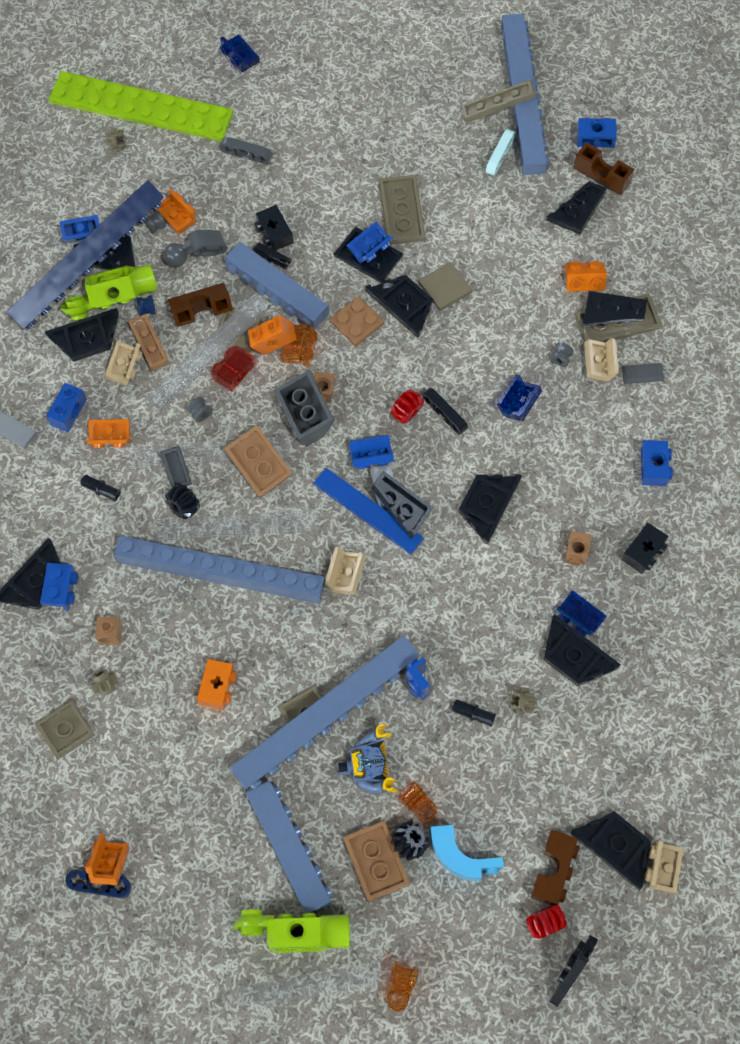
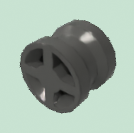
M158 210L153 212L145 221L152 234L157 229L166 227L164 218Z
M556 343L554 347L555 352L551 354L550 361L556 365L567 367L570 362L569 357L573 355L574 350L568 344Z
M203 397L194 399L187 407V411L194 415V419L197 422H202L213 412L212 408L205 404L206 401Z

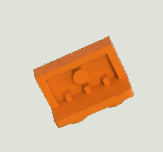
M170 188L168 190L169 197L161 202L163 205L157 210L161 213L164 221L180 235L196 223V211L190 204L187 205L184 202L183 197L178 192L175 193Z
M573 261L565 263L567 291L605 290L607 272L604 262L591 261L590 263Z
M130 419L88 420L89 440H87V444H93V448H105V444H113V448H123L125 443H131Z
M99 834L97 842H94L92 846V856L87 860L85 867L86 873L89 874L90 882L118 885L130 850L127 843L106 842L105 834Z

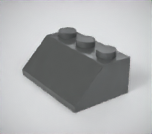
M310 370L305 371L275 389L299 441L309 446L326 435L335 420Z

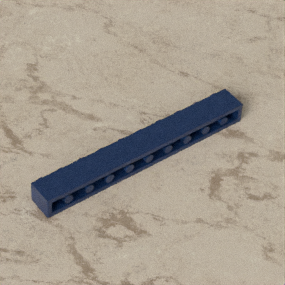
M147 180L7 310L6 314L22 330L26 327L30 329L37 323L35 318L38 315L44 316L52 309L49 305L54 300L58 303L65 296L63 292L68 287L72 290L79 283L77 279L82 274L86 277L93 270L92 265L96 261L100 264L107 257L106 252L110 248L115 250L121 244L119 240L124 235L126 237L130 236L135 231L133 227L138 222L140 224L145 222L149 218L148 212L151 210L155 212L162 206L161 200L164 196Z

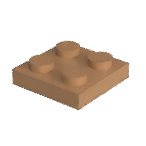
M359 296L329 319L330 323L355 347L385 324V321Z

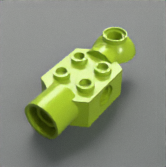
M148 264L140 267L123 266L89 275L85 278L84 283L88 297H83L82 295L70 297L65 301L66 303L60 306V309L68 316H71L72 320H80L88 316V311L98 309L99 307L102 309L109 308L117 302L128 303L132 301V298H136L139 295L158 291L151 265Z
M250 909L242 910L241 916L233 926V930L241 931L242 936L263 935V930H267V945H269L271 953L319 952L337 948H350L349 914L321 915V917H316L314 913L302 914V918H293L292 914H281L279 919H275V915H262V910ZM296 929L304 930L302 936L297 938L293 937V932Z

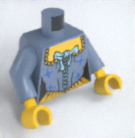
M379 724L375 731L364 736L353 746V749L350 750L351 761L338 762L339 775L353 774L354 784H357L360 789L370 794L385 793L387 791L396 793L398 790L391 788V785L394 782H398V780L389 777L385 741L381 740L382 738H390L392 735L389 732L384 733V729L389 727L386 724Z

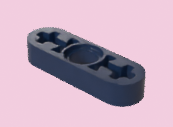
M72 870L65 879L67 887L72 891L124 899L129 896L132 890L129 880L121 876L118 885L123 882V885L127 887L126 890L121 891V894H118V890L110 888V893H107L110 886L108 884H105L102 890H94L90 878L88 880V889H85L86 884L78 883L74 887L71 879L76 878L78 874L80 879L88 880L87 876L89 874L84 870Z

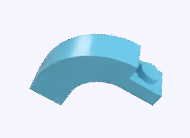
M453 825L431 827L430 833L434 853L443 867L453 875L469 881H481V872H485V875L499 874V870H503V857L472 859L465 856L456 845Z

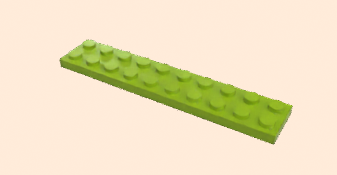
M65 71L60 72L48 99L49 103L216 141H222L225 137L234 113L231 108Z

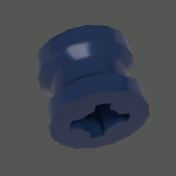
M149 295L144 299L141 297L137 298L140 316L149 313L151 315L156 314L153 295Z

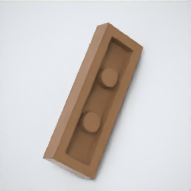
M147 314L129 320L130 328L137 342L141 344L140 349L151 372L170 364Z

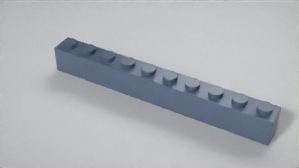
M524 13L502 15L501 30L509 85L511 87L531 79L536 94L537 79L533 78L535 76V65H531L533 52L529 50L531 40L530 35H527L528 21H525ZM536 94L534 99L513 106L523 175L545 174L546 167H549V156L545 155L547 143L542 137L544 136V124H540L542 110L538 109L540 104L539 94Z
M119 536L114 552L117 562L121 564L321 604L325 588L323 576L125 536Z
M403 635L230 767L231 773L245 791L249 788L252 790L263 783L261 781L263 777L267 774L269 777L273 776L280 770V764L284 761L290 763L298 756L296 753L302 747L305 750L315 743V737L319 734L323 737L333 729L332 724L336 721L342 723L350 716L348 712L354 707L358 710L367 703L365 700L371 694L374 697L384 690V684L388 681L392 684L401 677L399 673L405 668L408 669L409 663L414 659H418L420 654Z

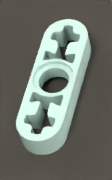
M510 129L504 131L488 162L487 174L496 176L503 162V156L507 154L514 141L515 131Z

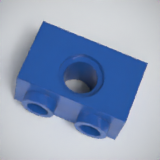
M578 118L577 147H583L587 142L599 148H615L617 139L616 119Z
M98 215L59 221L64 244L84 240L100 225Z
M64 383L46 415L51 426L69 433L87 400L83 389Z
M643 440L640 448L642 485L667 486L669 479H672L673 469L669 467L672 449L668 448V441ZM653 462H659L661 465L657 466Z

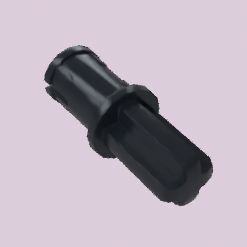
M261 243L255 246L254 252L267 259L269 263L273 262L285 270L289 265L282 261L291 263L292 259L277 252V249H271Z
M84 475L81 479V486L96 492L97 496L102 495L116 502L121 494V490L106 484L104 480L99 481L88 475Z
M456 700L452 707L453 712L470 718V721L475 720L492 727L496 717L495 713L493 714L478 708L479 705L473 706L460 700Z

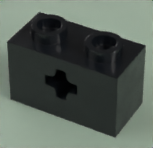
M277 205L256 213L257 221L254 222L255 227L259 233H263L264 236L262 238L265 246L279 250L293 244V234Z
M647 522L625 551L622 561L641 574L646 569L650 571L657 561L654 559L656 555H662L668 547L666 541L669 536Z

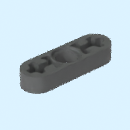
M224 137L219 146L223 153L241 158L242 156L247 157L248 160L266 165L270 163L273 156L271 150L266 147L230 137Z

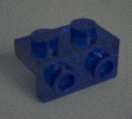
M239 34L228 41L224 36L220 38L221 52L224 56L227 55L235 68L238 67L241 72L260 62L259 56Z
M516 374L512 381L509 382L503 395L499 398L497 406L503 416L524 421L541 394L542 389L539 385L523 382L521 376Z
M573 590L562 605L556 609L560 612L558 617L567 624L570 621L576 624L575 630L584 637L587 634L593 636L608 617Z

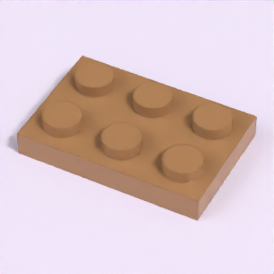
M258 425L224 448L259 498L293 475Z
M385 821L343 837L368 903L410 886L398 852H393L395 846L390 844L392 837Z

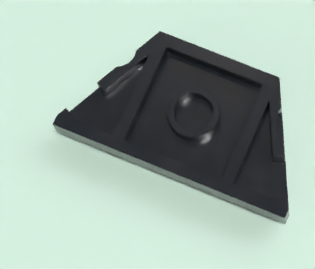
M407 275L399 276L396 279L384 280L382 284L371 286L370 284L365 287V291L417 338L420 336L433 304L432 297Z
M117 308L45 331V333L74 362L111 350L119 311Z
M503 474L493 476L476 475L459 508V513L486 544H489L521 481L522 475L515 474V476L503 477Z
M50 538L40 546L0 589V603L36 610L42 608L43 605H41L40 600L47 563L61 564Z
M553 615L543 659L576 686L583 685L619 669L620 663L557 615Z
M614 811L570 832L573 837L578 838L577 840L637 890L640 891L642 889L651 840Z
M589 935L585 942L582 940L579 942L575 951L568 959L565 969H563L557 979V982L560 984L549 1001L550 1003L558 1007L589 961L588 958L592 954L598 939Z

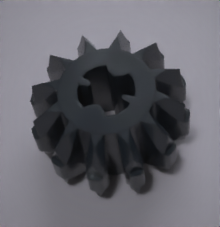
M179 483L173 486L165 495L166 503L179 518L186 520L192 517L200 508V502L196 498V494L192 492V489H188L186 485Z
M411 820L400 823L390 834L393 838L390 844L395 846L393 852H399V858H406L407 861L418 859L423 856L429 847L426 843L429 838L424 836L425 830L420 829L419 823L413 824Z

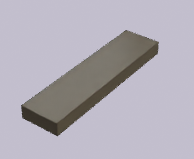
M530 79L461 105L465 122L477 120L536 98L534 85Z

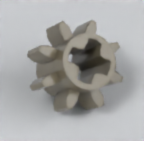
M111 128L110 133L105 132L106 140L104 143L109 145L108 150L115 149L117 152H121V147H127L126 140L128 137H125L123 134L124 130L119 129L117 131L116 128Z
M107 669L95 672L92 675L93 680L90 681L94 693L100 692L101 696L114 692L116 689L115 684H118L114 672L108 673Z
M526 687L513 689V693L509 697L510 709H516V714L521 715L531 713V709L536 705L535 694L529 693V688Z

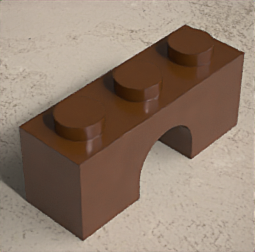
M586 142L576 154L574 169L622 195L631 184L635 169L619 160L614 166L608 165L602 159V150Z
M224 282L168 299L177 327L196 322L195 315L203 310L212 311L214 316L233 310Z
M554 830L550 831L543 855L555 860L558 871L553 876H545L538 873L530 899L550 906L559 905V902L564 903L567 890L563 888L565 881H570L573 868L570 867L572 858H577L580 846L576 845L578 838Z

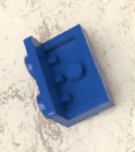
M376 221L346 246L360 264L365 260L368 263L377 256L375 254L377 250L383 251L391 245L389 241L393 236H388Z
M389 435L349 441L354 468L365 469L369 465L378 464L379 466H384L394 462Z
M47 563L40 600L41 605L63 607L64 610L69 611L70 605H73L75 601L73 586L78 583V572H76L73 565Z
M422 657L420 660L414 659L407 666L406 682L410 685L408 689L415 698L420 697L423 701L430 694V684L422 675L426 672V659Z

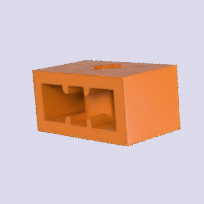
M281 315L248 330L251 348L263 355L269 354L297 340L293 322Z
M207 659L197 697V702L200 706L224 710L225 705L230 704L232 692H229L230 686L235 684L237 672L234 671L233 664ZM218 682H221L222 685H219L218 688L215 689L214 685H217Z

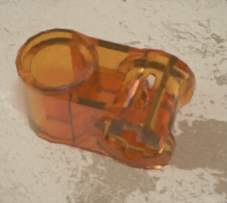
M413 781L411 787L402 795L399 794L397 798L421 823L426 825L432 824L437 818V807L423 789ZM425 808H430L433 814L430 817H424L421 811Z
M398 961L394 962L385 991L386 1000L391 1010L399 1012L407 1007L412 989L417 980L418 967L409 968L400 965ZM396 993L403 995L398 1001L391 999Z

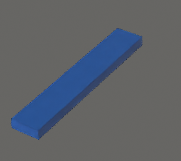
M326 468L314 481V485L410 555L424 540V537L418 533L411 539L392 514L378 506V504Z

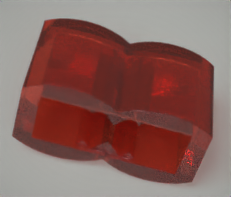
M237 345L229 348L224 354V359L213 366L211 371L213 380L233 392L255 366V357Z

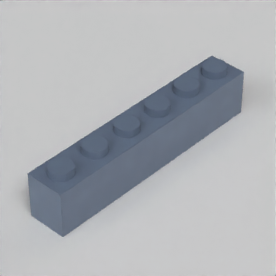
M241 242L225 257L226 268L231 274L239 275L246 285L251 284L260 295L268 296L275 306L280 305L289 316L297 317L304 327H310L315 330L329 315L328 304Z
M269 780L246 792L305 913L315 914L332 905L330 899L333 897L329 886H323L319 879L323 875L317 864L312 865L309 858L313 855L307 844L302 845L299 839L302 837V833L297 824L292 825L289 819L292 817V814L287 804L282 806L279 800L282 794L277 784L272 786Z

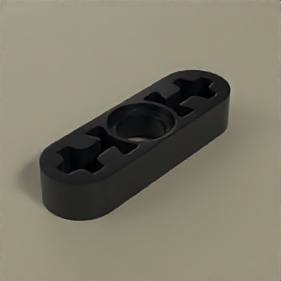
M430 387L422 393L424 401L438 415L441 414L445 418L443 420L458 435H461L468 429L465 420L433 388Z

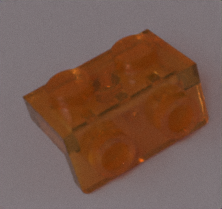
M308 323L294 325L297 340L283 346L280 361L286 364L301 362L305 367H310L318 333Z

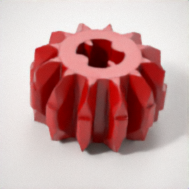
M409 389L403 392L394 402L390 413L397 421L399 420L404 424L408 423L420 412L424 399L418 392Z
M558 905L541 909L526 919L529 933L531 932L532 937L537 939L558 932L567 925L566 916Z

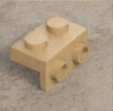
M610 338L607 342L588 339L584 342L587 378L609 381L615 377L619 371L615 339Z
M116 341L105 379L123 385H128L129 379L134 380L137 369L133 367L135 362L139 363L142 351H139L141 344L137 343L136 347Z
M335 547L334 553L330 558L331 563L328 573L325 575V585L334 593L355 595L366 556L363 553L344 552L340 547Z
M658 840L655 845H651L649 858L653 860L651 868H647L645 881L649 882V889L676 894L684 848L663 844L662 840Z

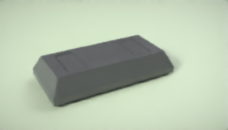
M661 363L621 366L624 384L664 381Z
M180 446L161 451V457L171 487L179 483L186 486L192 485Z

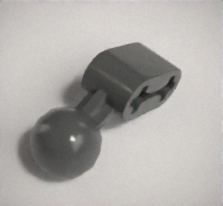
M196 230L189 234L188 243L184 245L172 243L165 247L163 258L167 265L176 268L182 266L187 260V255L193 252L196 256H217L225 253L227 246L219 230Z

